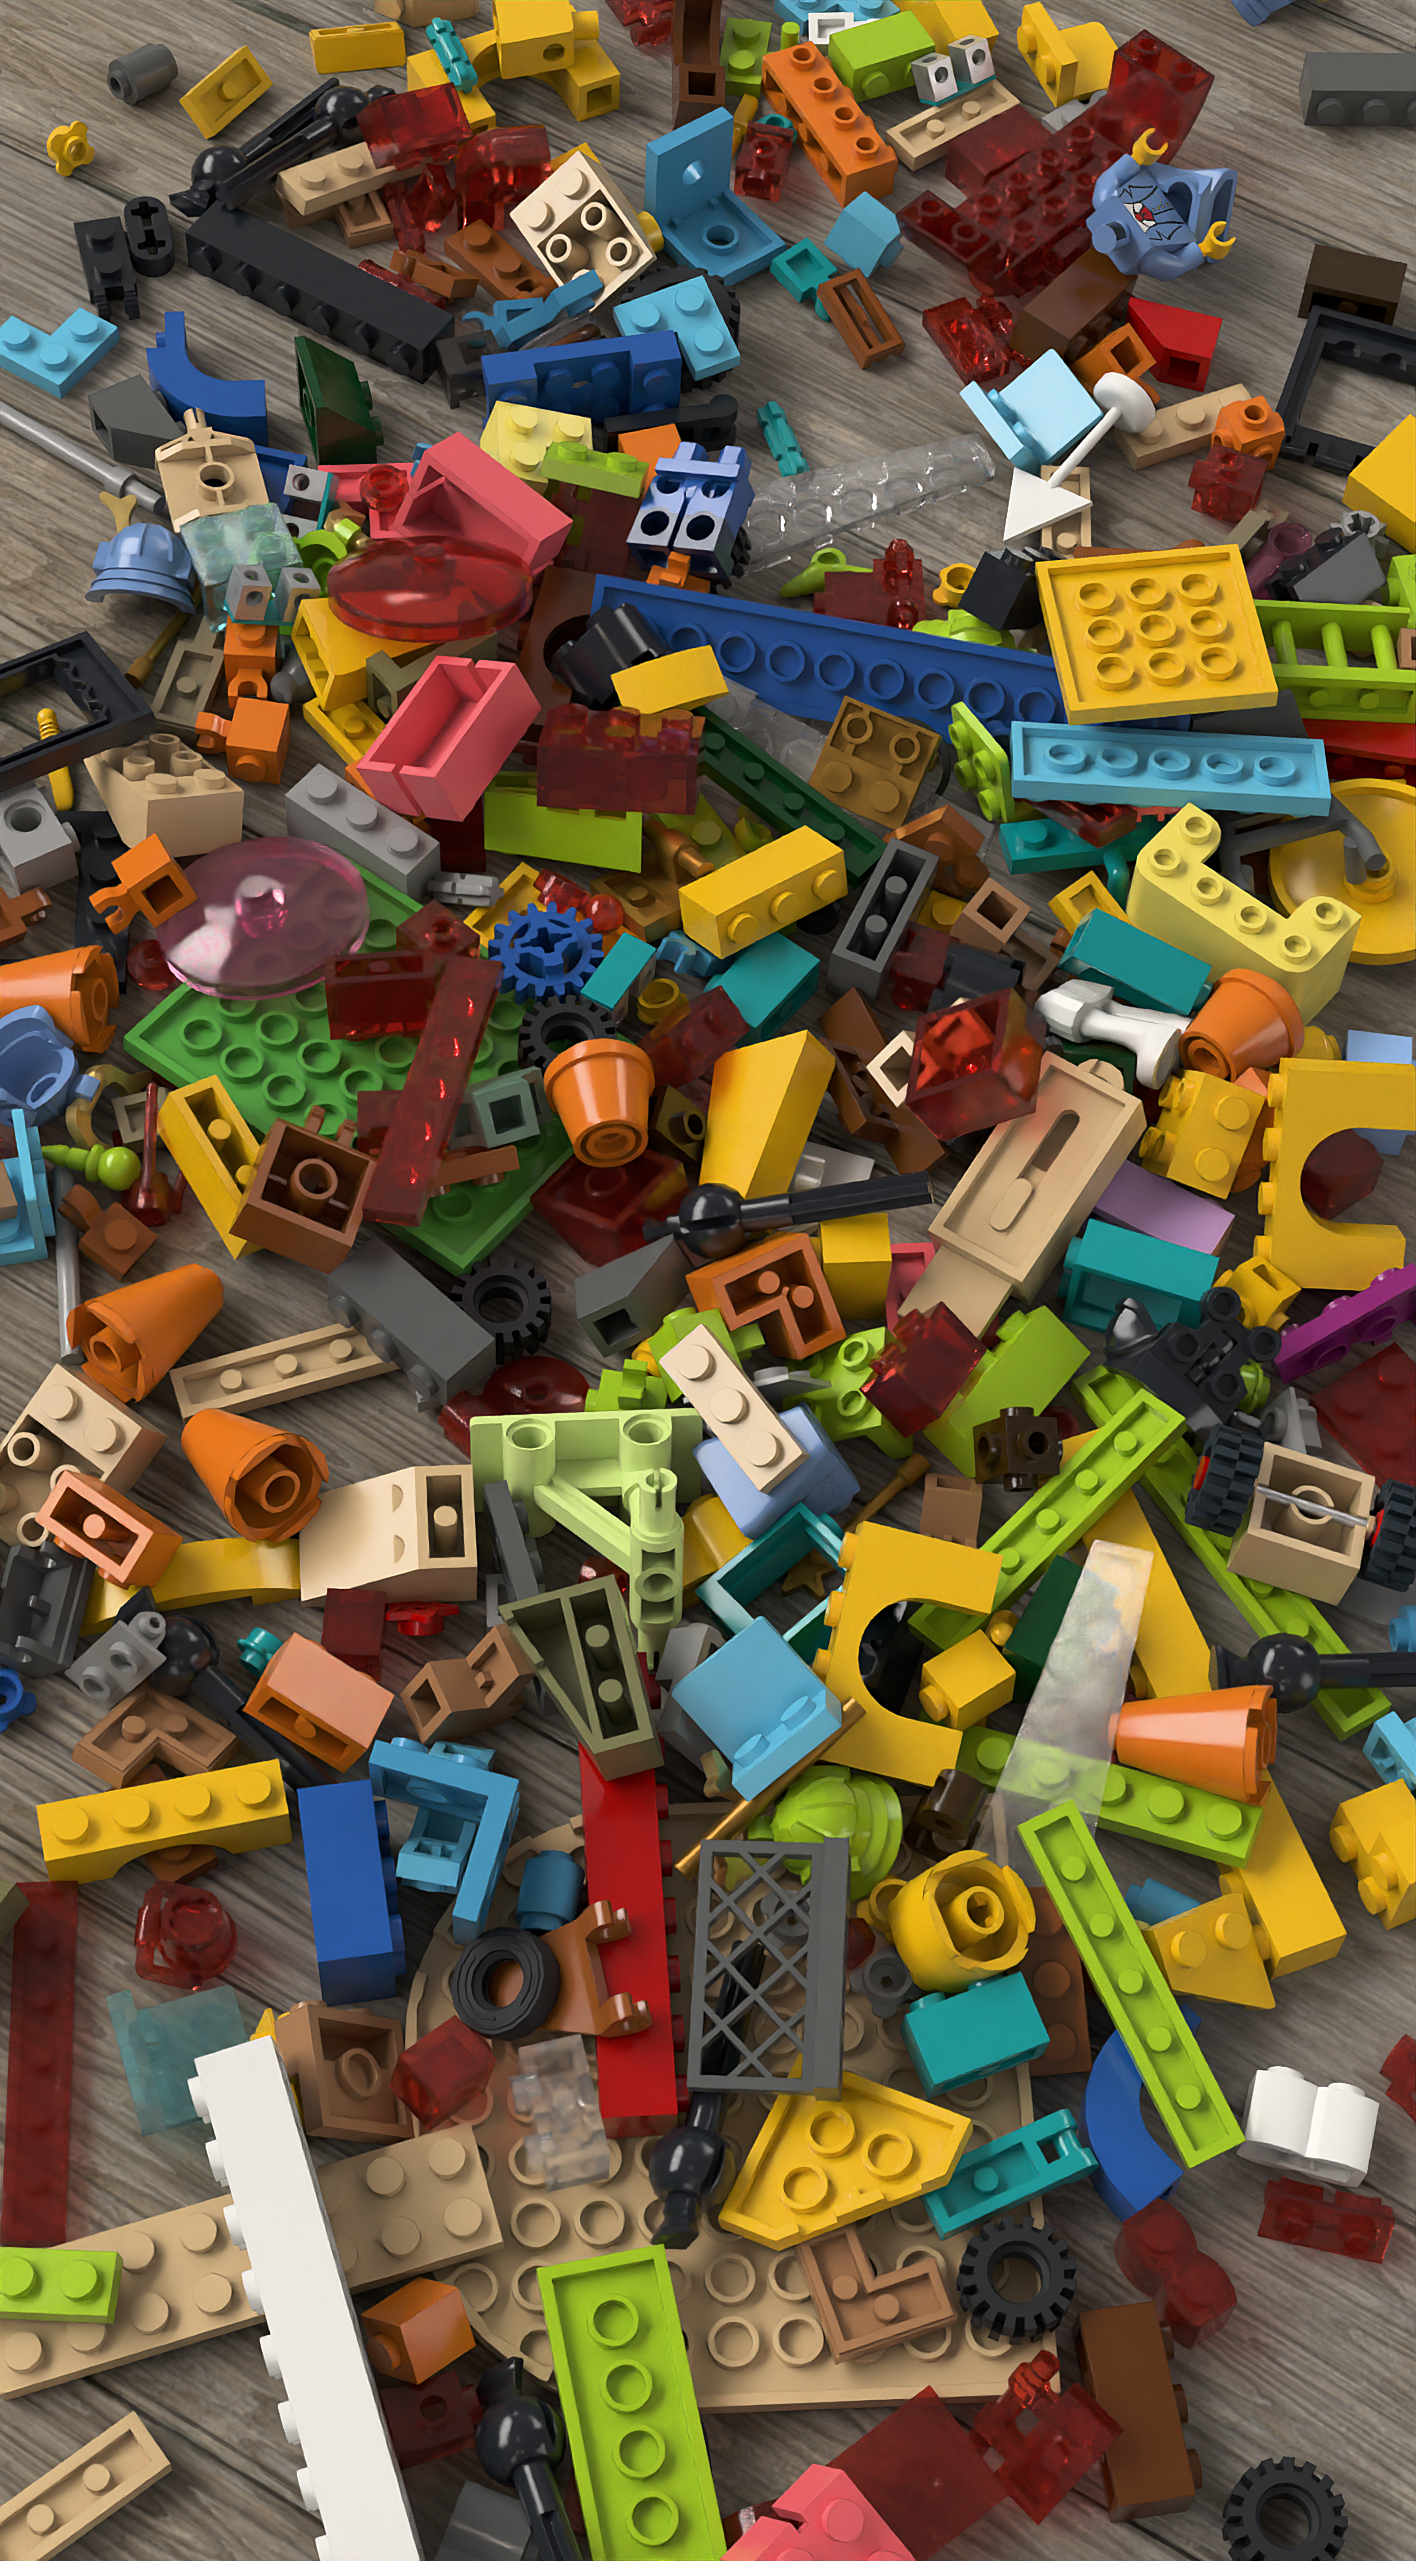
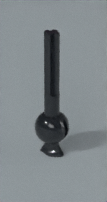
M335 77L330 78L238 149L234 146L215 145L202 151L192 166V185L190 190L169 195L170 204L187 217H201L217 200L215 193L220 191L219 183L313 123L314 108L318 99L326 91L340 86L339 79ZM247 201L239 205L237 208L245 205Z
M377 84L366 92L344 85L326 91L315 105L313 123L219 183L220 191L215 193L219 202L225 201L228 210H233L276 182L278 172L303 164L328 147L340 151L370 140L376 131V113L378 109H382L397 99L395 90Z
M929 1170L744 1199L738 1190L724 1183H705L693 1188L683 1198L679 1213L666 1215L665 1221H660L654 1217L645 1218L642 1229L644 1240L648 1245L673 1233L678 1241L684 1242L690 1252L704 1259L719 1260L739 1252L746 1245L751 1232L933 1204L934 1186L933 1181L930 1180Z
M149 1585L142 1587L120 1607L112 1627L119 1620L128 1626L132 1619L140 1612L148 1611L160 1614ZM173 1615L166 1619L164 1618L166 1623L165 1637L157 1647V1650L167 1658L145 1678L150 1687L164 1695L185 1696L192 1693L262 1761L279 1759L282 1780L296 1793L297 1789L338 1784L299 1745L243 1711L249 1697L217 1668L220 1648L216 1636L207 1624L195 1617L185 1615Z
M1280 1632L1260 1639L1249 1649L1246 1657H1239L1219 1645L1211 1646L1208 1679L1211 1690L1256 1684L1272 1685L1274 1690L1269 1698L1276 1699L1277 1713L1287 1714L1304 1709L1315 1700L1319 1690L1416 1687V1652L1318 1654L1313 1644L1302 1636Z
M737 1940L733 1942L730 1953H732L741 1943H743V1941ZM760 1944L753 1947L733 1966L755 1990L759 1987L766 1960L765 1948ZM727 1972L723 1978L715 2013L721 2020L748 1997ZM753 2007L730 2027V2030L743 2044ZM713 2023L711 2024L710 2031L715 2027ZM724 2035L720 2036L704 2051L702 2075L727 2076L739 2065L741 2053ZM693 2091L684 2127H675L657 2141L650 2155L648 2179L654 2194L665 2203L663 2210L664 2220L652 2237L650 2244H664L665 2249L686 2250L699 2235L697 2225L699 2213L710 2212L728 2198L735 2183L736 2159L730 2144L721 2137L732 2093Z
M512 2356L485 2371L473 2395L476 2401L488 2408L476 2430L475 2446L477 2458L489 2478L504 2486L516 2488L543 2561H583L568 2519L565 2504L554 2477L555 2472L563 2461L566 2450L565 2427L551 2405L536 2397L523 2394L521 2385L524 2360L523 2358Z

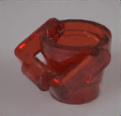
M160 1880L145 1892L143 1907L138 1909L133 1943L137 1948L135 1971L144 1980L186 1990H201L204 1980H210L223 1973L234 1960L238 1948L236 1925L230 1914L222 1908L217 1897L212 1892ZM166 1898L168 1900L164 1904L163 1910H161V1900ZM158 1948L160 1957L166 1967L153 1964L155 1949Z

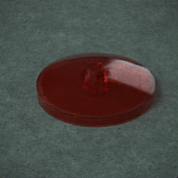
M451 535L398 537L363 546L339 559L332 566L327 576L328 605L335 617L342 623L374 637L411 643L453 642L491 634L518 621L525 615L532 604L533 577L530 567L520 556L502 546L487 541Z

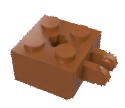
M313 1105L303 1127L279 1117L275 1118L259 1148L229 1234L330 1274L342 1264L353 1246L381 1165V1160L350 1147L357 1127V1122L350 1119H344L343 1123L338 1126L334 1140L317 1134L325 1119V1109Z

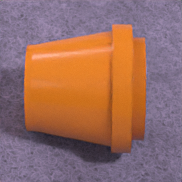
M1232 969L1213 984L1208 1001L1188 1029L1179 1038L1178 1051L1180 1058L1188 1070L1204 1072L1234 1083L1250 1067L1261 1070L1277 1068L1280 1064V1057L1293 1058L1303 1047L1304 1027L1301 1014L1290 994L1274 979L1249 969Z
M607 1038L592 1039L578 1043L558 1055L550 1063L544 1074L545 1095L550 1108L559 1115L577 1158L583 1163L594 1167H615L637 1158L648 1144L649 1098L655 1086L653 1067L648 1055L631 1043Z

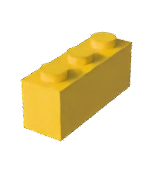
M804 825L678 889L684 934L722 960L848 894L844 850Z
M216 1074L169 1092L153 1124L234 1260L263 1249L261 1246L229 1234L260 1148L259 1144Z

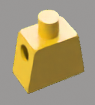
M492 0V19L502 79L569 68L574 63V41L599 39L597 10L571 12L569 0Z

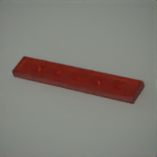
M449 956L362 1205L364 1220L412 1227L420 1226L504 976L502 961Z
M78 1881L16 1882L18 1888L31 1903L14 1925L0 2242L2 2247H54L67 2243L80 1888Z

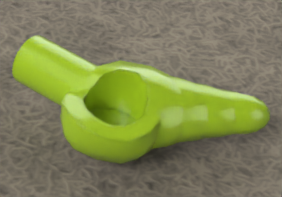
M833 547L817 551L812 556L811 563L806 569L784 584L779 594L782 598L799 597L811 593L831 591L843 584L870 589L873 569L847 565L846 557L839 549Z
M741 805L738 808L737 817L739 821L735 825L734 834L740 847L748 854L776 840L770 829L762 825L757 814L745 805Z

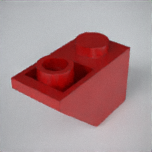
M1130 297L1125 325L1130 323L1156 361L1148 369L1158 382L1204 392L1216 354L1223 319Z

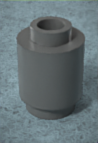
M146 44L111 61L107 83L110 91L117 99H122L125 103L133 105L168 88L171 85V81L178 75L177 63L173 54L165 45Z

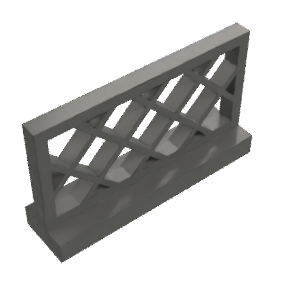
M824 1837V1843L701 1839L687 2071L688 2091L815 2096L816 2101H842L852 1864L849 1838ZM714 1857L741 1858L754 1874L728 1896L713 1880ZM754 1858H768L770 1860L761 1867ZM786 1859L812 1860L811 1881L792 1898L770 1876ZM763 1881L784 1905L758 1928L736 1904ZM713 1892L722 1903L711 1912ZM810 1897L808 1917L799 1906ZM731 1911L751 1935L725 1958L709 1941L710 1928L726 1913ZM793 1913L809 1930L808 1943L788 1960L766 1936ZM760 1943L781 1967L755 1990L733 1966ZM710 1954L719 1964L708 1973V1956ZM807 1958V1974L805 1979L796 1967ZM727 1972L748 1997L721 2020L706 2003V1992L711 1985ZM790 1975L806 1992L805 2005L788 2021L784 2022L763 1997L786 1976ZM757 2005L779 2029L752 2053L730 2030V2027L753 2006ZM706 2015L715 2027L704 2036ZM804 2020V2039L802 2041L793 2030ZM722 2035L745 2058L727 2076L702 2075L703 2052ZM787 2037L803 2054L802 2079L774 2078L760 2060ZM754 2067L762 2077H743V2075Z

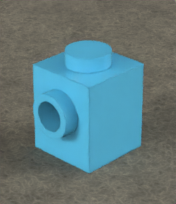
M864 191L843 209L823 244L840 256L853 270L860 268L863 275L868 278L881 266L889 269L898 259L904 249V246L899 241L909 225Z

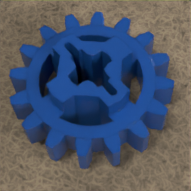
M550 902L544 912H539L534 903H529L527 915L523 917L513 910L508 912V926L497 923L494 926V940L488 941L489 974L491 978H499V992L504 994L515 990V1004L519 1006L526 1002L528 998L534 999L535 1004L540 1001L545 1006L548 998L553 996L558 997L559 1004H565V997L567 995L576 996V1000L580 1002V991L604 960V952H602L603 938L601 934H593V921L588 918L577 922V909L574 907L569 908L564 914L557 913L556 902Z

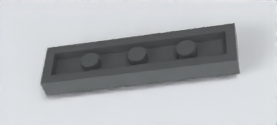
M507 1480L485 1484L483 1512L509 1601L511 1603L540 1595L538 1585L544 1584V1573L538 1551L536 1549L527 1551L523 1534L529 1533V1523L522 1499L512 1501ZM535 1675L532 1680L543 1717L560 1713Z

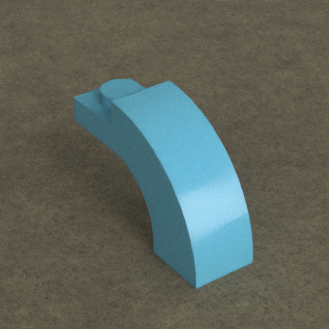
M437 1740L429 1754L451 1760L453 1754L467 1755L483 1761L487 1764L486 1770L492 1772L496 1750ZM418 1808L410 1836L399 1852L395 1877L402 1878L401 1885L415 1887L424 1891L458 1895L479 1824Z

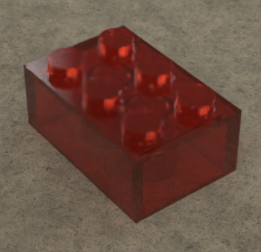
M575 703L562 704L557 709L549 708L537 745V806L695 815L704 775L705 717L693 716L691 712L681 709L667 710L662 714L641 713L637 708L628 706L614 707L609 711L588 710L584 705Z

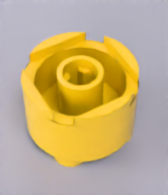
M978 1850L960 1851L909 1881L899 1891L896 1898L889 1903L886 1915L891 1925L894 1944L902 1961L910 1970L913 1982L919 1988L926 1991L937 1989L948 1993L968 1991V1985L996 1976L1024 1958L1029 1949H1025L1029 1934L1035 1931V1909L1024 1882L1008 1865L1000 1868L995 1863L985 1859L990 1856L989 1854Z

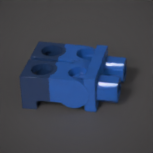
M681 441L673 458L659 457L655 467L657 476L653 478L626 541L642 571L650 572L653 565L668 569V557L671 551L691 556L688 575L729 580L734 565L730 554L739 527L744 523L748 507H751L755 497V492L748 480L752 462L743 447L725 446L720 453L718 462H708L709 456L703 446L693 442Z

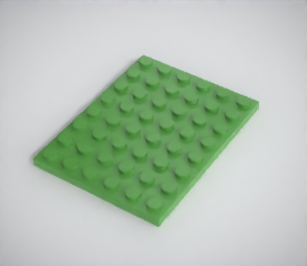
M331 848L123 1037L125 1052L178 1088L216 1074L254 1138L260 1144L276 1117L303 1127L313 1105L325 1109V1119L317 1134L334 1140L337 1128L343 1123L344 1119L347 1118L357 1122L350 1147L381 1160V1165L364 1214L456 1277L460 1273L462 1275L465 1272L470 1274L472 1272V1265L478 1260L481 1263L581 1162L574 1153V1148L559 1115L550 1108L553 1121L539 1126L540 1134L510 1142V1144L516 1147L520 1169L504 1172V1180L488 1185H473L472 1180L451 1184V1192L428 1198L419 1197L418 1192L412 1193L400 1184L397 1162L449 1151L443 1145L431 1095L522 1070V1067H518L517 1062L519 1027L522 1026V1018L525 1013L532 1014V1006L535 1005V1000L528 998L526 1002L519 1006L515 1004V990L501 994L499 992V978H491L489 974L488 948L335 848ZM548 1001L545 1003V1008H547ZM615 1031L617 1040L631 1043L648 1055L652 1063L656 1085L665 1076L666 1063ZM557 1039L549 1042L546 1046L553 1052L561 1054L580 1042L572 1039Z

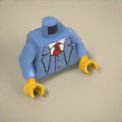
M1150 128L1135 142L1131 155L1124 154L1096 181L1092 205L1096 211L1086 220V225L1092 233V243L1095 249L1100 253H1107L1121 273L1125 275L1144 274L1167 282L1204 263V257L1206 256L1216 260L1223 259L1229 253L1236 238H1231L1227 242L1217 240L1216 238L1223 233L1227 226L1226 222L1218 221L1211 225L1203 242L1198 245L1196 244L1198 240L1146 169L1141 171L1139 167L1142 164H1154L1168 147L1167 142L1160 150H1152L1148 147L1146 140L1156 130L1155 128Z

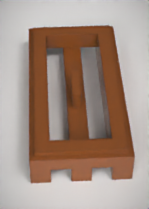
M860 268L819 284L816 294L862 370L870 367L871 363L875 360L880 363L885 361L890 354H893L895 357L903 353L906 344ZM851 284L886 343L881 344L868 323L869 318L863 308L856 303L847 288L848 285Z

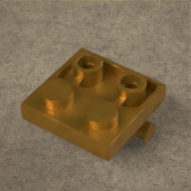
M845 695L808 785L836 806L896 830L906 824L927 772L932 773L937 765L940 754L936 751L942 736Z
M653 818L643 824L642 835L652 842L656 849L641 856V873L614 869L589 882L592 899L647 944L656 939L664 938L671 931L683 926L678 889L716 871L715 866L700 854L696 843L679 830L668 829Z

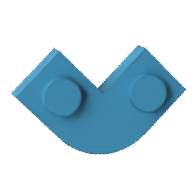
M593 269L556 288L550 293L543 304L503 324L494 336L502 352L506 353L516 347L519 351L532 349L545 340L544 332L568 318L570 320L577 318L591 310L595 306L594 298L603 288L597 273Z

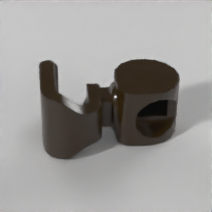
M942 1769L930 1795H922L904 1831L903 1838L905 1843L915 1852L938 1863L954 1853L974 1850L984 1830V1825L976 1819L988 1797V1790L977 1779L966 1773L954 1769ZM934 1832L953 1840H965L967 1838V1844L959 1851L946 1852L936 1846L932 1833Z

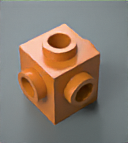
M1263 395L1245 401H1234L1226 407L1220 408L1216 426L1211 435L1210 448L1232 482L1275 468L1281 443L1285 437L1283 420L1277 412H1273Z

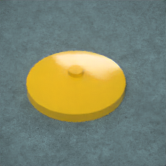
M1374 778L1352 779L1330 784V792L1374 835L1386 857V863L1381 869L1371 871L1366 867L1367 879L1363 883L1356 885L1348 883L1346 881L1343 845L1346 837L1339 830L1270 848L1267 879L1274 905L1279 914L1288 919L1308 899L1317 896L1332 897L1362 915L1348 962L1366 965H1390L1415 960L1416 788L1400 782ZM1284 816L1280 823L1301 817Z

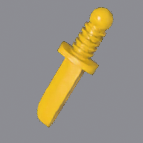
M746 93L733 115L731 158L740 144L749 143L752 139L753 128L750 126V123L758 110L759 101L756 97Z
M50 708L40 710L37 715V722L39 724L41 740L61 733L56 713ZM66 766L49 773L54 801L58 811H67L74 803L73 785L69 767Z
M1009 1610L996 1612L984 1633L1000 1653L1003 1651L1004 1645L1019 1621L1016 1614Z

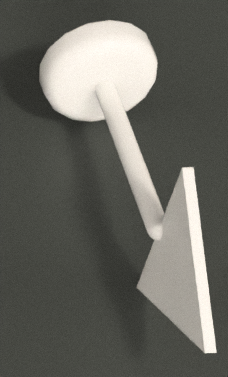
M1115 372L1103 375L1094 387L1093 399L1105 416L1052 475L1048 482L1014 467L1003 539L1004 545L1093 506L1092 501L1059 486L1112 425L1122 431L1137 433L1144 431L1155 419V408L1152 400L1135 381Z

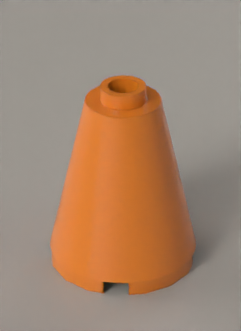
M88 945L0 966V1019L17 1009L39 1005L47 1011L49 1016H52L54 1026L74 1042L72 1050L88 1054L103 1053L109 1048L117 1025H107L109 1008H119L120 998L118 975L113 958L110 953H100L103 948L102 946Z
M191 1263L83 1301L69 1312L66 1321L67 1337L71 1349L73 1350L77 1346H81L88 1359L86 1363L81 1365V1368L89 1378L121 1402L127 1403L134 1398L136 1403L152 1392L221 1311L224 1305L223 1284L217 1274L211 1269Z
M207 1408L196 1413L186 1424L181 1436L183 1452L230 1526L246 1540L256 1542V1540L268 1539L272 1543L284 1541L302 1530L318 1512L322 1500L317 1495L322 1480L328 1484L329 1469L325 1455L309 1439L217 1408Z
M1256 1684L1125 1702L1120 1714L1112 1713L1110 1717L1108 1747L1109 1749L1117 1750L1120 1763L1248 1806L1262 1807L1266 1803L1272 1782L1261 1781V1772L1266 1770L1268 1763L1275 1764L1277 1701L1274 1698H1269L1274 1690L1273 1686Z

